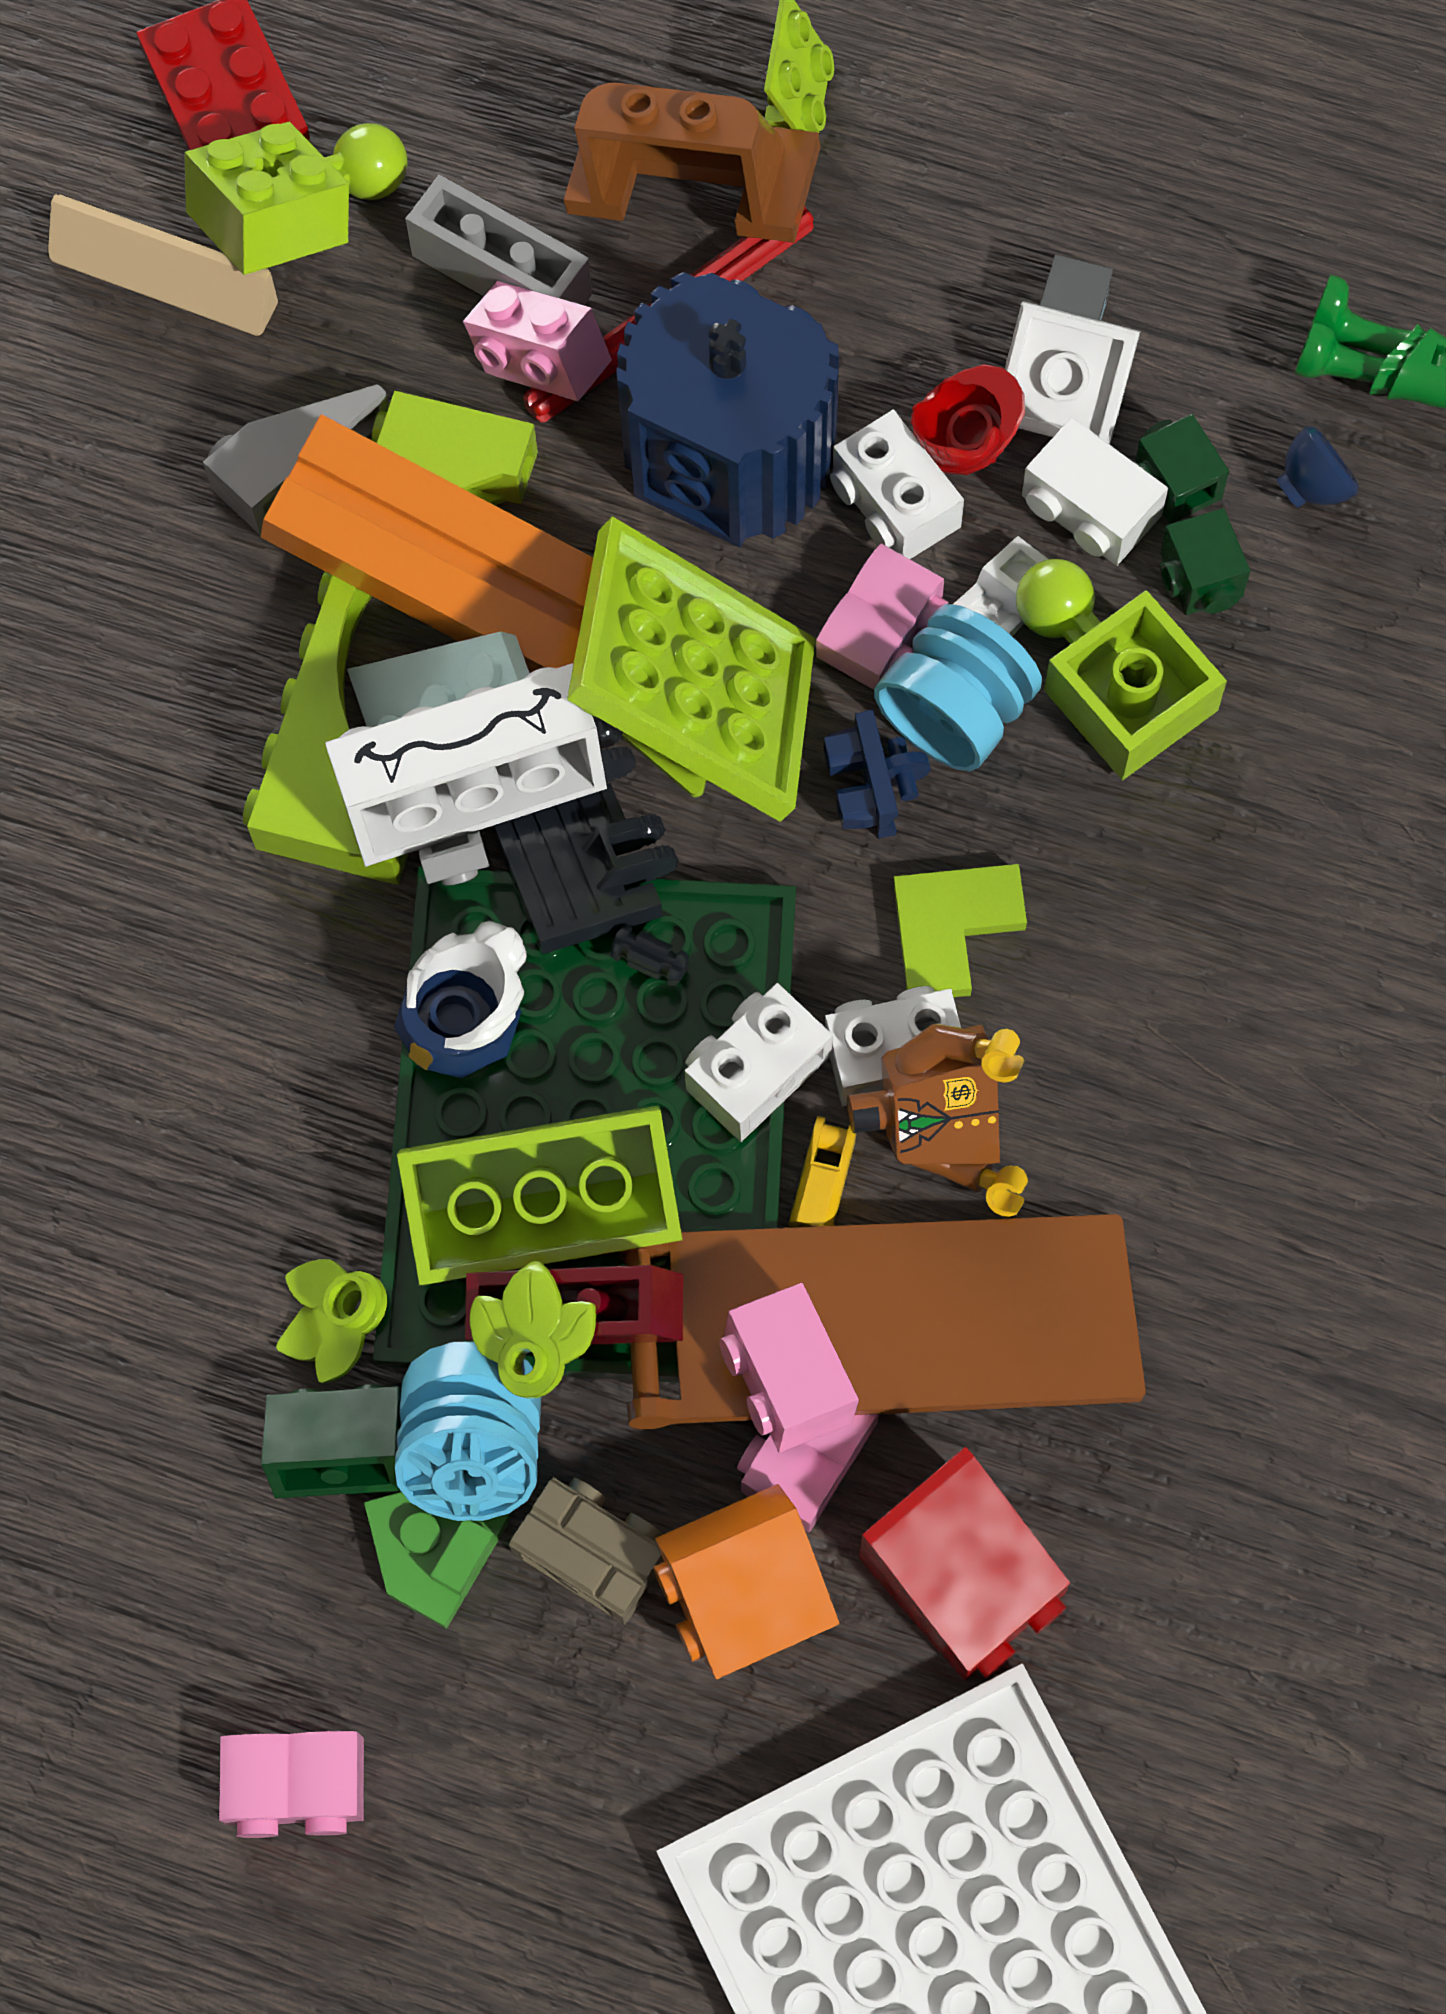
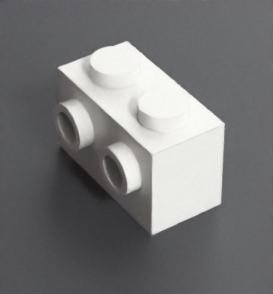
M894 409L834 446L833 473L830 474L832 485L843 502L847 505L855 503L866 517L865 525L867 531L877 546L883 544L904 557L911 559L961 528L964 506L963 497L921 446L920 442H918Z
M1071 417L1026 467L1022 496L1026 499L1030 509L1040 518L1046 521L1055 520L1073 533L1077 543L1086 552L1096 557L1104 556L1118 566L1162 516L1168 487Z
M778 983L764 996L759 992L750 995L733 1014L732 1021L734 1024L718 1039L713 1035L705 1038L694 1048L686 1060V1064L689 1066L685 1070L686 1090L740 1142L832 1056L833 1035Z
M916 987L900 993L895 1001L872 1005L870 1000H856L840 1005L835 1009L834 1014L825 1015V1028L833 1035L832 1056L830 1060L842 1106H847V1095L883 1090L881 1058L887 1051L900 1048L932 1024L940 1023L961 1028L951 989L935 992L933 987Z

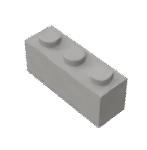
M441 175L436 177L405 218L412 256L482 296H485L497 281L580 305H585L592 296L590 266L587 256Z

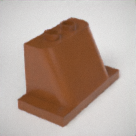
M624 83L602 84L592 89L585 96L574 127L579 150L563 199L567 214L624 221L637 174L744 187L735 218L737 236L795 243L820 151L818 132L772 127L753 104L743 98Z

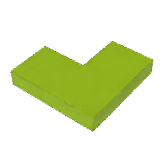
M1019 864L894 876L893 887L906 990L929 986L933 987L935 992L951 989L953 997L971 996L972 986L965 936L1026 930L1027 919Z

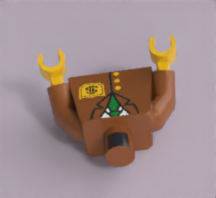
M940 1023L930 1025L900 1048L887 1051L882 1056L883 1090L847 1095V1110L852 1133L885 1129L896 1161L942 1176L978 1193L985 1188L987 1189L986 1202L992 1211L1006 1217L1016 1215L1024 1203V1199L1019 1193L1023 1192L1028 1183L1027 1175L1022 1168L1012 1165L1003 1167L996 1173L992 1171V1164L1000 1163L998 1082L1006 1083L1016 1079L1025 1062L1022 1056L1015 1055L1020 1044L1018 1035L1013 1030L1001 1029L994 1034L992 1040H989L983 1025L968 1028Z

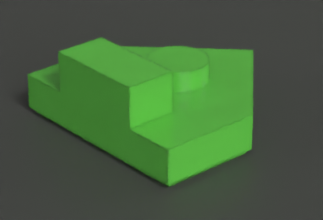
M402 1492L364 1502L388 1596L447 1630L514 1512L512 1511L509 1514L484 1521H456L429 1514L409 1502Z

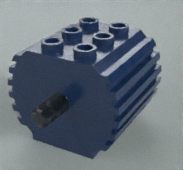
M683 272L671 278L670 290L658 286L651 293V306L644 303L639 305L634 312L635 324L627 323L624 330L625 345L620 343L617 353V383L625 468L632 471L634 497L741 548L746 538L764 534L774 539L785 533L786 521L797 525L805 517V505L810 508L815 507L820 500V488L826 490L830 481V468L833 469V449L836 445L838 344L827 340L822 324L816 322L809 313L793 305L784 307L762 297L755 288L746 282L736 279L728 281L713 273L693 277Z

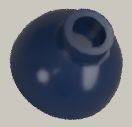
M1306 426L1291 443L1286 455L1285 473L1276 479L1286 496L1297 508L1306 502L1318 505L1338 504L1357 495L1359 488L1356 478L1338 452L1316 427Z

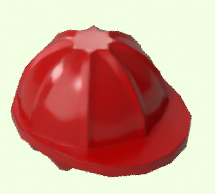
M983 364L965 369L945 379L931 390L924 400L912 407L913 413L910 421L913 427V435L944 474L969 475L990 464L996 463L999 455L1016 434L1025 414L1024 392L1018 380L1002 367Z

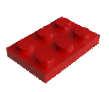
M217 0L136 32L140 47L188 151L209 145L211 142L219 139H231L262 130L267 125L290 122L307 140L310 139L307 124L248 0Z

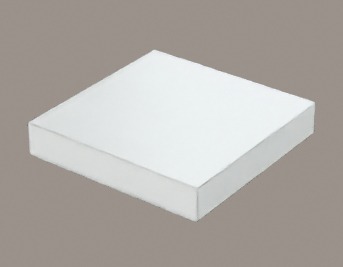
M1023 301L1005 365V370L1018 380L1025 395V414L1019 428L1054 437L1072 417L1110 445L1141 331Z

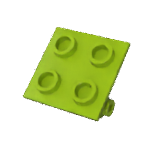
M779 0L764 91L768 95L767 103L769 104L766 107L765 119L772 127L819 133L826 124L824 100L827 82L832 80L834 75L833 54L831 49L823 44L811 26L808 14L800 9L796 1Z

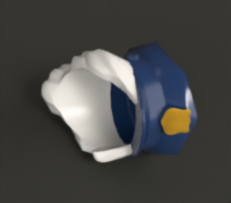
M487 921L481 923L472 934L457 935L451 933L446 935L425 951L417 960L412 970L409 971L406 989L394 1028L407 1048L409 1058L419 1067L462 1079L508 1055L522 1012L519 1004L524 996V989L517 971L526 961L523 940L513 927H506Z

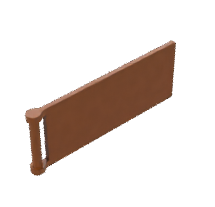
M1117 1214L681 1232V1241L617 1251V1257L624 1261V1266L651 1265V1259L669 1256L670 1270L684 1274L683 1341H676L680 1400L660 1398L656 1342L630 1343L633 1400L627 1404L628 1424L635 1429H656L680 1423L752 1420L747 1406V1397L752 1396L742 1374L733 1376L730 1373L720 1349L719 1340L724 1337L728 1312L799 1283H803L859 1399L855 1415L1141 1402L1146 1394L1123 1219Z

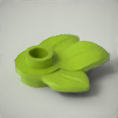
M330 1259L306 1262L286 1274L285 1279L289 1290L304 1307L277 1342L276 1348L279 1352L300 1361H315L318 1380L320 1383L325 1384L343 1377L357 1363L361 1356L365 1336L372 1332L384 1317L387 1307V1294L381 1281L366 1272L355 1271L347 1273L338 1263ZM361 1299L360 1306L355 1312L356 1304Z
M537 1261L527 1264L511 1278L503 1292L502 1300L490 1296H477L473 1301L470 1311L472 1338L478 1351L488 1359L498 1363L499 1377L509 1392L527 1399L540 1398L551 1392L559 1384L564 1374L565 1364L586 1352L593 1339L596 1326L595 1304L580 1301L563 1305L555 1279L544 1264ZM532 1352L535 1357L534 1368L530 1373L524 1375L522 1373L523 1360L527 1353Z

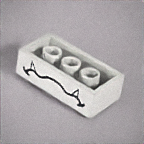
M573 663L556 669L551 667L541 668L531 672L525 679L497 688H478L469 692L462 699L434 708L419 707L407 712L400 719L372 728L367 726L356 727L345 732L340 738L325 742L365 867L607 789L594 719L592 715L586 713L581 707L567 700Z

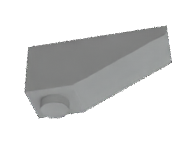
M377 384L247 423L234 435H227L221 438L210 450L208 458L203 461L211 489L261 535L263 519L284 480L289 476L297 462L298 455L320 414L371 440L377 414L379 411L387 412L389 408L386 391Z

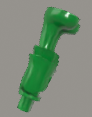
M1330 274L1294 374L1304 378L1331 375L1371 382L1372 386L1369 395L1389 393L1387 400L1402 399L1446 409V337L1431 327L1428 331H1425L1418 324L1413 330H1405L1364 319L1352 312L1348 307L1349 285L1341 277ZM1346 346L1373 352L1387 357L1386 359L1373 357L1352 350Z

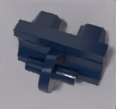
M873 710L855 713L853 728L843 729L824 736L823 752L830 776L861 770L865 785L836 790L835 799L842 829H860L875 826L877 837L880 839L895 836L897 832L894 819L898 817V809L892 786H898L902 801L916 799L919 796L916 781L929 774L931 767L927 754L913 751L908 752L904 737H896L887 742L890 757L885 759Z

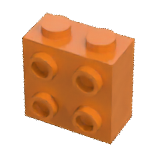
M779 1484L655 1538L664 1561L653 1566L655 1575L669 1605L679 1601L686 1620L676 1624L683 1646L691 1662L703 1658L716 1680L840 1624L797 1508Z

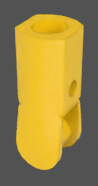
M817 1117L788 1222L790 1228L834 1226L857 1134L852 1133L850 1125L848 1129L825 1124V1117ZM818 1149L842 1154L839 1166L816 1162Z

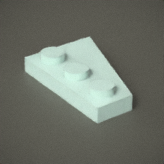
M501 631L347 669L366 726L371 728L400 719L413 709L441 706L462 699L475 689L482 687L497 688L525 679L530 674L516 635Z

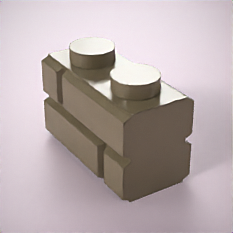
M553 1477L533 1505L531 1512L527 1514L509 1544L511 1552L517 1558L625 1626L640 1604L646 1591L656 1579L653 1566L664 1562L655 1538L663 1534L655 1526L633 1513H629L624 1521L602 1508L607 1500L606 1497L582 1480L573 1477L567 1486Z

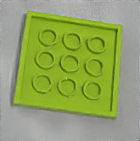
M612 516L598 531L567 700L581 707L586 713L600 718L781 822L796 807L816 638Z

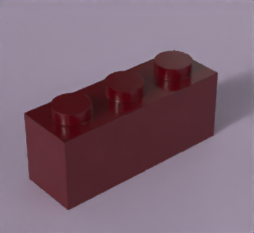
M653 1265L548 1269L556 1281L563 1305L580 1301L595 1304L596 1326L591 1344L683 1341L684 1274ZM518 1271L466 1273L465 1340L473 1341L470 1327V1311L474 1299L477 1296H490L502 1300L506 1286Z

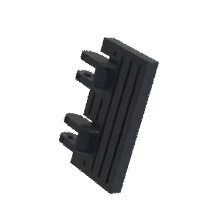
M600 718L594 719L606 783L616 778L620 779L623 776H627L628 773L632 772L633 768H636L635 764H637L631 748L628 749L627 746L613 747L611 750L607 749L610 746H614L616 742H619V739L623 738L622 734L624 732ZM611 783L606 784L607 789L490 826L541 955L619 931L623 925L635 926L662 917V903L653 882L629 890L625 889L653 881L657 877L662 878L664 875H669L671 871H674L675 867H678L677 863L679 860L674 848L669 845L664 846L663 844L652 849L647 848L618 858L616 857L642 849L643 846L655 844L656 841L661 840V837L665 835L664 831L666 830L660 816L656 814H642L638 818L626 819Z

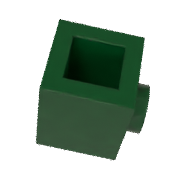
M1193 413L1175 422L1170 419L1160 421L1150 427L1139 439L1135 464L1168 487L1163 515L1169 524H1173L1223 498L1230 471Z
M1224 508L1166 526L1160 551L1163 562L1160 563L1161 577L1170 597L1178 596L1185 615L1202 610L1209 614L1219 613L1231 608L1240 598H1243L1251 570Z

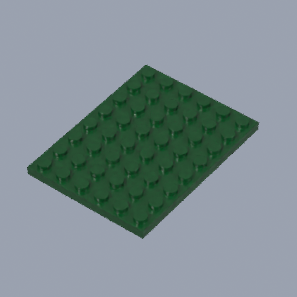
M418 867L409 971L412 970L420 956L444 936L451 933L457 935L472 934L481 923L491 921L506 927H513L523 940L526 961L517 971V974L524 989V996L519 1004L522 1012L508 1055L462 1079L419 1067L409 1058V1052L402 1042L380 1278L387 1294V1307L384 1317L376 1327L373 1354L375 1366L409 1368L411 1362L429 1349L452 1342H473L465 1340L466 1278L419 1285L397 1153L401 1149L659 1105L681 1232L778 1228L785 1101L740 1142L686 1090L685 1070L689 1067L686 1064V1060L694 1048L708 1036L713 1035L716 1039L720 1038L734 1024L732 1021L733 1014L750 995L759 992L764 996L777 983L791 995L796 886L655 879L625 889L629 890L653 882L662 903L661 918L632 926L631 932L635 935H638L641 931L673 945L672 951L678 954L680 950H684L689 955V965L678 985L669 986L667 985L668 979L662 976L659 980H656L627 966L628 961L622 957L620 961H616L611 957V945L618 931L541 955L510 874L507 871L478 870V874L466 882L455 885H443L441 880L428 884L423 867ZM617 1252L547 1263L544 1266L547 1269L624 1266V1261L618 1259ZM669 1256L650 1260L651 1265L670 1270ZM522 1268L512 1269V1270H507V1271H519V1270L522 1269ZM656 1342L659 1382L679 1383L676 1342ZM630 1343L590 1344L584 1354L565 1364L563 1376L632 1380ZM529 1352L524 1359L534 1368L535 1357L532 1352Z

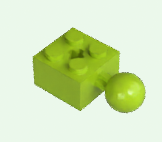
M290 122L267 125L262 130L231 139H219L211 142L209 145L184 152L186 213L243 275L250 274L348 243L349 194L363 200H378L392 194L398 189L405 178L408 166L407 153L400 138L389 128L379 124L364 123L348 129L337 141L333 155L323 157Z
M1064 559L1041 561L1028 569L1018 584L1016 591L1017 611L1024 624L1036 634L1048 638L1065 637L1071 644L1049 660L1044 691L1123 781L1216 713L1219 709L1227 680L1147 590L1103 622H1100L1092 613L1095 604V592L1092 582L1085 571L1078 565Z

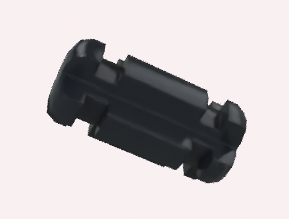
M623 925L613 939L610 949L611 957L616 961H620L623 957L628 961L627 966L656 980L664 976L668 979L667 985L669 986L678 985L689 965V955L687 952L680 950L676 954L672 951L673 945L642 931L635 935L631 932L632 926Z

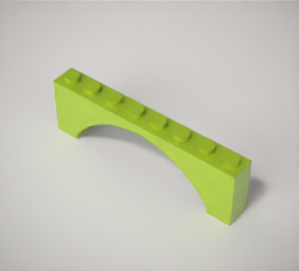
M394 391L388 411H379L372 431V441L493 505L505 501L517 504L522 503L538 453L533 423L399 391ZM324 572L318 590V604L321 605L316 624L308 623L304 629L299 648V657L303 660L297 679L289 678L285 685L281 699V713L285 714L279 733H271L266 741L262 755V768L266 772L260 790L252 789L247 797L243 811V824L247 826L256 850L399 885L409 853L365 867L325 742L340 738L345 732L350 730L346 717L344 694L346 662L353 634L372 596Z

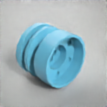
M944 604L936 609L929 618L927 627L919 631L913 638L914 653L906 652L898 657L874 687V699L886 719L912 745L942 764L957 770L971 772L981 766L1003 738L1004 726L1002 722L1010 723L1017 719L1023 712V705L1031 701L1041 689L1042 676L1035 661L1023 646L1002 627L982 614L961 605Z
M452 1342L429 1349L411 1362L402 1382L400 1403L401 1427L398 1431V1450L395 1457L397 1486L409 1502L432 1515L456 1521H484L509 1514L528 1501L537 1484V1459L539 1452L537 1434L540 1430L541 1397L527 1399L509 1392L499 1377L498 1363L482 1355L474 1342ZM524 1359L522 1363V1373L526 1375L530 1373L533 1368L530 1365V1363Z

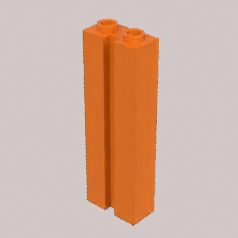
M320 414L298 455L297 462L289 476L284 480L263 519L260 538L457 641L500 631L516 635L529 673L541 668L551 667L556 669L574 664L593 557Z

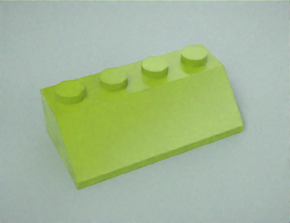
M659 1105L405 1148L397 1153L419 1285L466 1278V1273L496 1272L523 1268L533 1261L547 1264L682 1240Z

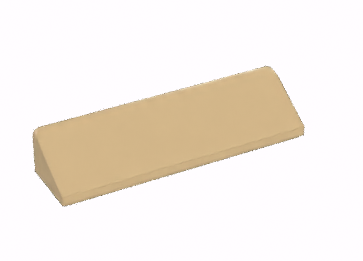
M55 194L51 201L48 252L52 262L255 336H260L264 332L278 304L270 270L262 269L243 275L224 253L63 195Z

